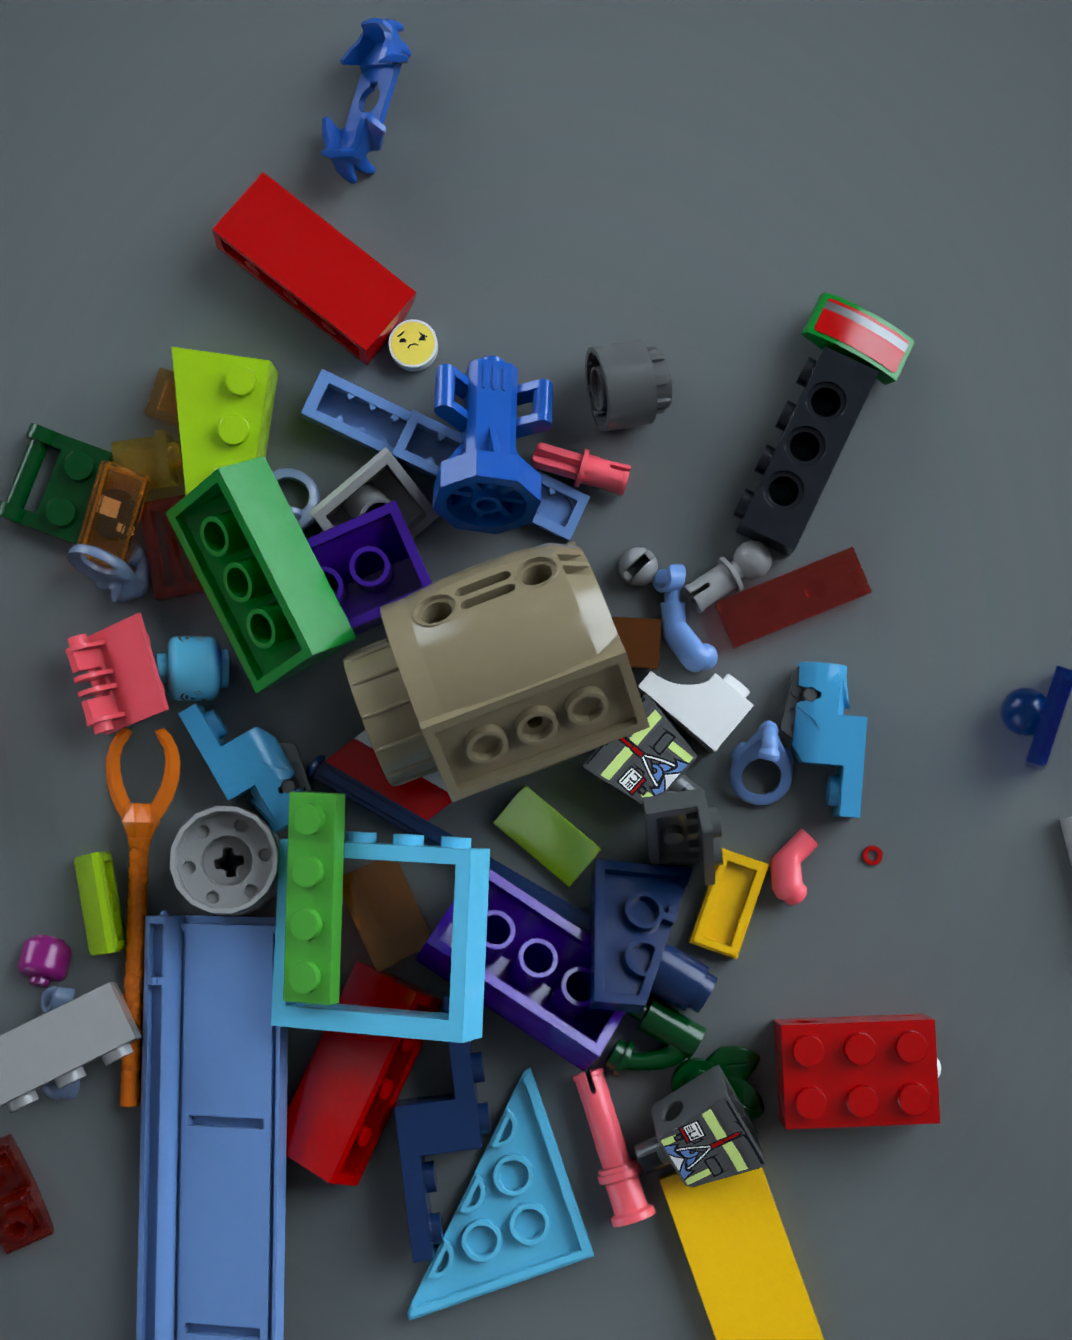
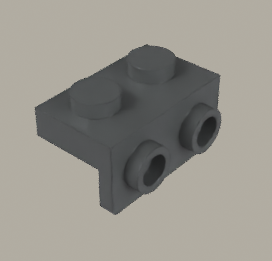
M704 788L680 792L665 791L656 796L643 797L649 864L677 867L700 863L705 886L714 885L715 866L723 865L719 837H722V830L717 806L708 808Z

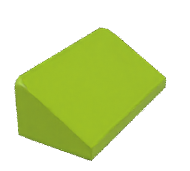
M526 785L521 788L493 822L568 887L572 885L602 850Z
M103 851L76 857L74 865L90 954L94 956L125 950L126 935L112 853Z

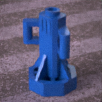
M484 356L470 361L466 374H463L450 364L437 366L434 396V413L462 432V443L449 459L441 461L434 482L433 510L456 529L499 534L532 523L541 503V475L520 457L516 450V438L550 430L553 418V383L548 379H538L517 385L518 369L513 364L506 363L497 356ZM455 394L464 400L463 407L454 401ZM533 402V414L517 418V406Z

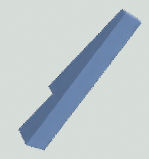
M321 369L300 413V419L376 454L386 447L400 465L433 480L436 479L441 461L449 459L462 443V433L415 410L410 412L324 369ZM536 470L541 475V503L531 525L561 539L570 541L590 496Z

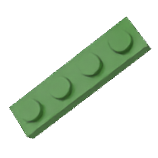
M289 792L283 1001L322 1005L339 1003L346 793Z

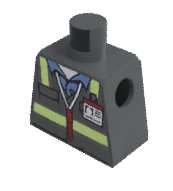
M646 694L641 700L650 727L599 746L581 767L590 775L643 806V797L656 796L665 791L680 792L700 788L684 774L695 761L697 755Z
M719 1065L712 1067L656 1102L651 1109L656 1136L634 1146L638 1161L646 1174L672 1163L684 1185L689 1187L731 1177L767 1165L758 1131Z

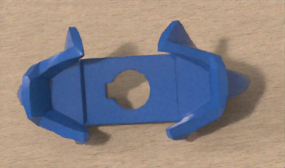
M373 17L361 23L363 32L355 44L340 59L343 65H360L361 76L345 127L339 130L329 116L322 119V136L325 150L321 151V155L331 159L336 171L351 184L357 183L355 170L361 174L373 175L376 171V168L367 159V154L370 151H378L382 148L387 129L383 124L401 65L408 63V59L411 56L409 47L400 39L398 33L404 30V25L393 19ZM377 86L380 91L378 103L370 112H364L366 98Z

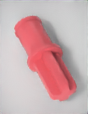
M542 442L537 443L531 459V466L535 469L575 480V487L579 488L580 484L615 493L619 496L624 494L631 465L589 454L590 450L586 448L583 454Z

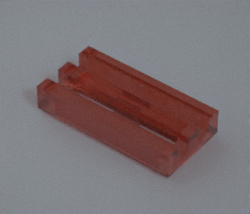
M186 495L142 502L140 513L153 589L157 601L168 600L171 597H185L193 593H205L190 561L189 567L192 582L185 583L178 537L166 515V512ZM160 510L162 512L174 586L166 587L153 514V512Z

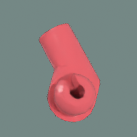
M802 828L772 857L770 862L771 888L775 896L783 900L787 905H797L805 899L807 887L803 884L801 863L819 846Z

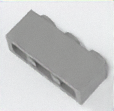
M109 982L0 1036V1108L7 1105L10 1113L15 1112L39 1100L36 1090L52 1082H55L57 1089H61L87 1076L83 1068L84 1066L102 1058L105 1066L134 1052L130 1043L141 1039L142 1036L117 983Z

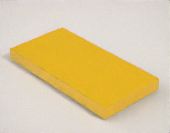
M762 1167L695 1187L684 1185L676 1171L658 1177L716 1340H824Z

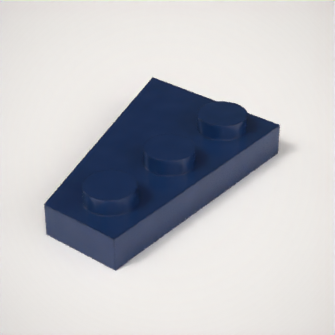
M603 859L594 860L591 866L590 1009L633 1013L642 1012L646 1006L664 954L668 936L678 914L679 905L693 868Z

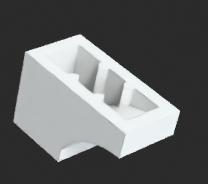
M650 671L637 687L642 696L646 694L650 697L662 713L710 753L715 752L754 706L746 699L750 691L728 673L723 679L715 673L704 683L682 685L664 680Z

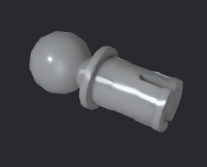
M750 540L744 542L735 550L731 563L725 557H720L717 560V566L690 584L684 585L682 587L689 602L695 601L693 607L698 613H701L705 608L732 590L737 592L743 590L744 587L741 581L743 577L756 579L764 576L772 565V555L769 548L759 541Z

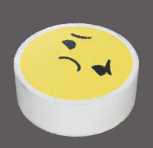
M410 319L403 321L392 330L389 336L388 346L391 357L404 370L421 371L426 369L434 362L437 356L438 341L436 334L427 323L421 320Z

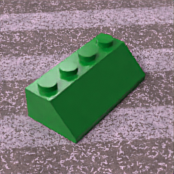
M264 456L218 468L166 512L256 694L329 658L357 639Z

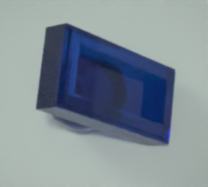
M1060 666L1056 667L1047 698L1042 692L1034 688L1022 687L1014 689L1006 695L1001 704L1000 714L1002 721L1011 732L1022 736L1034 735L1024 765L1026 767L1042 771L1047 765L1072 688V670Z

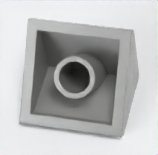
M386 447L309 511V514L321 529L326 531L396 500L412 538L416 537L440 516L433 510V506Z

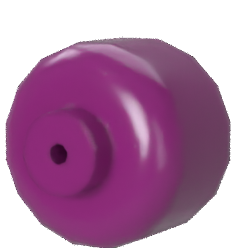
M35 935L30 937L23 944L18 961V971L23 976L30 978V985L48 988L50 981L61 982L67 977L71 959V948L65 944L64 940L53 936Z

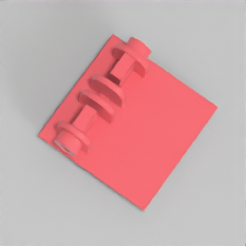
M136 613L90 636L79 634L67 639L69 648L65 649V652L68 655L72 673L88 671V673L73 678L75 684L91 682V688L82 690L77 694L79 698L95 696V698L81 702L87 727H93L95 735L114 733L169 710L164 685L160 680L151 649L150 637L146 632L141 613Z

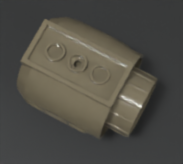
M575 541L565 545L546 543L514 551L451 574L402 599L383 605L379 609L388 638L356 649L343 657L345 672L359 714L389 783L392 786H398L439 771L452 802L499 784L553 767L599 746L650 727L626 650L617 633L584 552L576 545Z

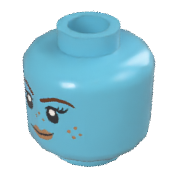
M175 636L169 640L166 653L156 654V666L162 683H166L167 693L173 700L211 701L218 696L220 688H228V649H220V645L214 637Z

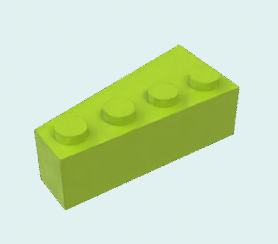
M171 347L185 495L218 468L262 456L266 459L279 373L270 360Z

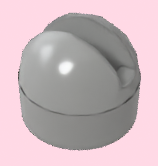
M644 547L628 549L623 553L618 564V572L621 579L627 585L636 588L650 584L658 571L656 556ZM642 555H645L650 561L632 577L627 570Z

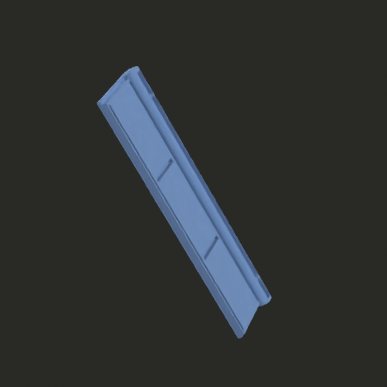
M165 910L161 911L159 915H145L136 1340H284L288 1027L271 1026L276 917L169 915V912Z

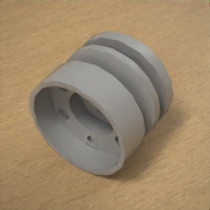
M215 806L198 812L179 829L171 846L170 871L176 888L191 905L212 914L244 916L258 911L277 895L280 838L265 821L239 807ZM232 850L234 855L244 858V865L236 867V876L233 877L230 872L220 868L221 862L228 860V852Z

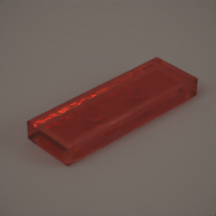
M851 547L715 602V606L733 649L866 596L872 593V590L856 552Z

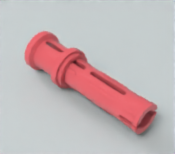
M597 1067L590 1069L595 1091H591L585 1071L572 1076V1079L576 1084L602 1168L598 1170L599 1175L597 1179L600 1185H605L614 1215L610 1219L612 1227H621L653 1216L656 1211L654 1205L647 1203L639 1179L642 1167L636 1158L630 1159L625 1138L610 1096L604 1068Z

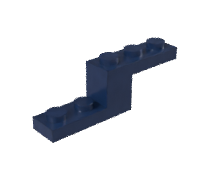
M445 992L443 995L445 1013H449L450 992ZM471 1041L465 1043L448 1042L454 1093L398 1100L394 1106L413 1263L433 1260L436 1251L435 1244L444 1243L441 1213H432L429 1193L437 1192L434 1161L425 1162V1156L481 1149L483 1134L491 1133L488 1102L479 1103L476 1084L485 1082L482 1051L472 1052Z

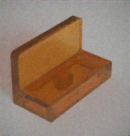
M377 860L343 875V898L377 972L421 951L431 932L398 861Z

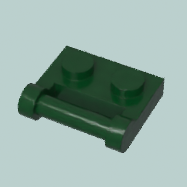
M31 423L25 436L30 440L5 502L0 501V517L74 545L83 544L92 520L107 464H114L117 456L112 452ZM48 447L60 451L37 513H33L24 508Z

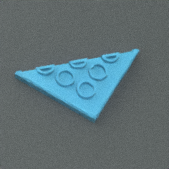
M531 1067L523 1070L443 1236L444 1243L439 1244L434 1259L431 1261L407 1311L409 1321L594 1256V1251Z

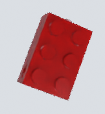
M923 1013L774 1019L778 1120L786 1130L940 1124L938 1078L941 1074V1063L937 1058L935 1019Z

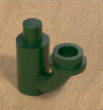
M653 998L650 1003H646L641 1013H625L639 1021L636 1029L665 1046L655 1051L636 1053L633 1052L635 1047L633 1042L628 1041V1043H625L618 1039L609 1053L604 1066L611 1069V1074L615 1077H618L622 1070L650 1071L676 1066L686 1058L690 1059L694 1055L705 1035L706 1028Z

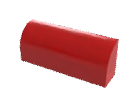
M264 172L258 176L212 228L216 247L366 366L369 365L389 341L392 330L399 323L403 322L415 300L416 292Z
M356 960L337 1004L438 1012L443 1000L391 973ZM324 1031L287 1110L286 1156L328 1183L358 1186L424 1040Z

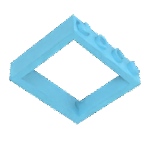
M346 831L344 858L455 865L449 1013L346 1004L322 1005L283 1001L288 839H280L271 1026L465 1043L482 1038L490 867L489 848H471V838L441 836V846L424 845V835L393 834V843L377 842L376 832Z

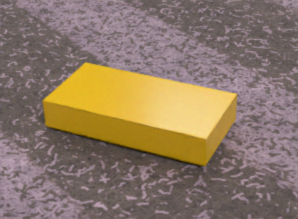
M721 848L723 865L715 866V884L708 885L688 942L737 959L769 864Z

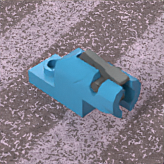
M800 662L793 670L779 728L781 732L792 739L791 747L798 764L836 767V775H829L826 784V805L833 806L832 816L860 818L868 717L844 715V709H850L847 666L823 662Z
M195 703L178 713L227 800L237 801L251 793L253 798L249 800L250 803L269 823L273 832L277 834L287 829L289 822V792H314L296 744L279 742L277 737L259 727H255L225 743L223 737L229 733L214 708L207 712L204 706Z

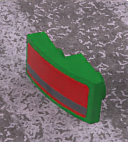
M827 292L820 294L801 333L821 350L826 346L879 371L876 379L884 385L897 381L915 342L904 332L872 312Z

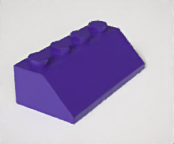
M396 500L307 539L355 635L383 624L379 609L381 606L402 599L432 583Z
M489 869L484 1006L582 1071H585L600 1057L625 1014L622 1011L590 1009L591 935ZM454 900L415 959L448 982H450Z

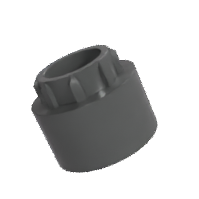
M637 339L588 348L585 357L586 389L592 416L600 431L605 432L652 424L656 414L664 413L670 406L672 401L670 369L664 353L657 347H646L641 340Z

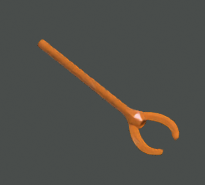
M123 728L116 733L109 745L105 765L110 797L121 817V823L127 835L130 851L126 917V961L124 970L125 993L123 997L141 1036V1030L143 1029L144 938L148 897L149 847L160 819L173 800L180 776L181 761L178 747L172 735L165 728L155 730V734L164 748L165 769L161 786L152 803H131L123 785L120 758L123 746L129 740L133 730ZM142 1038L130 1043L134 1052L121 1059L122 1071L120 1073L119 1106L136 1107L140 1105L141 1080L139 1077L141 1076Z

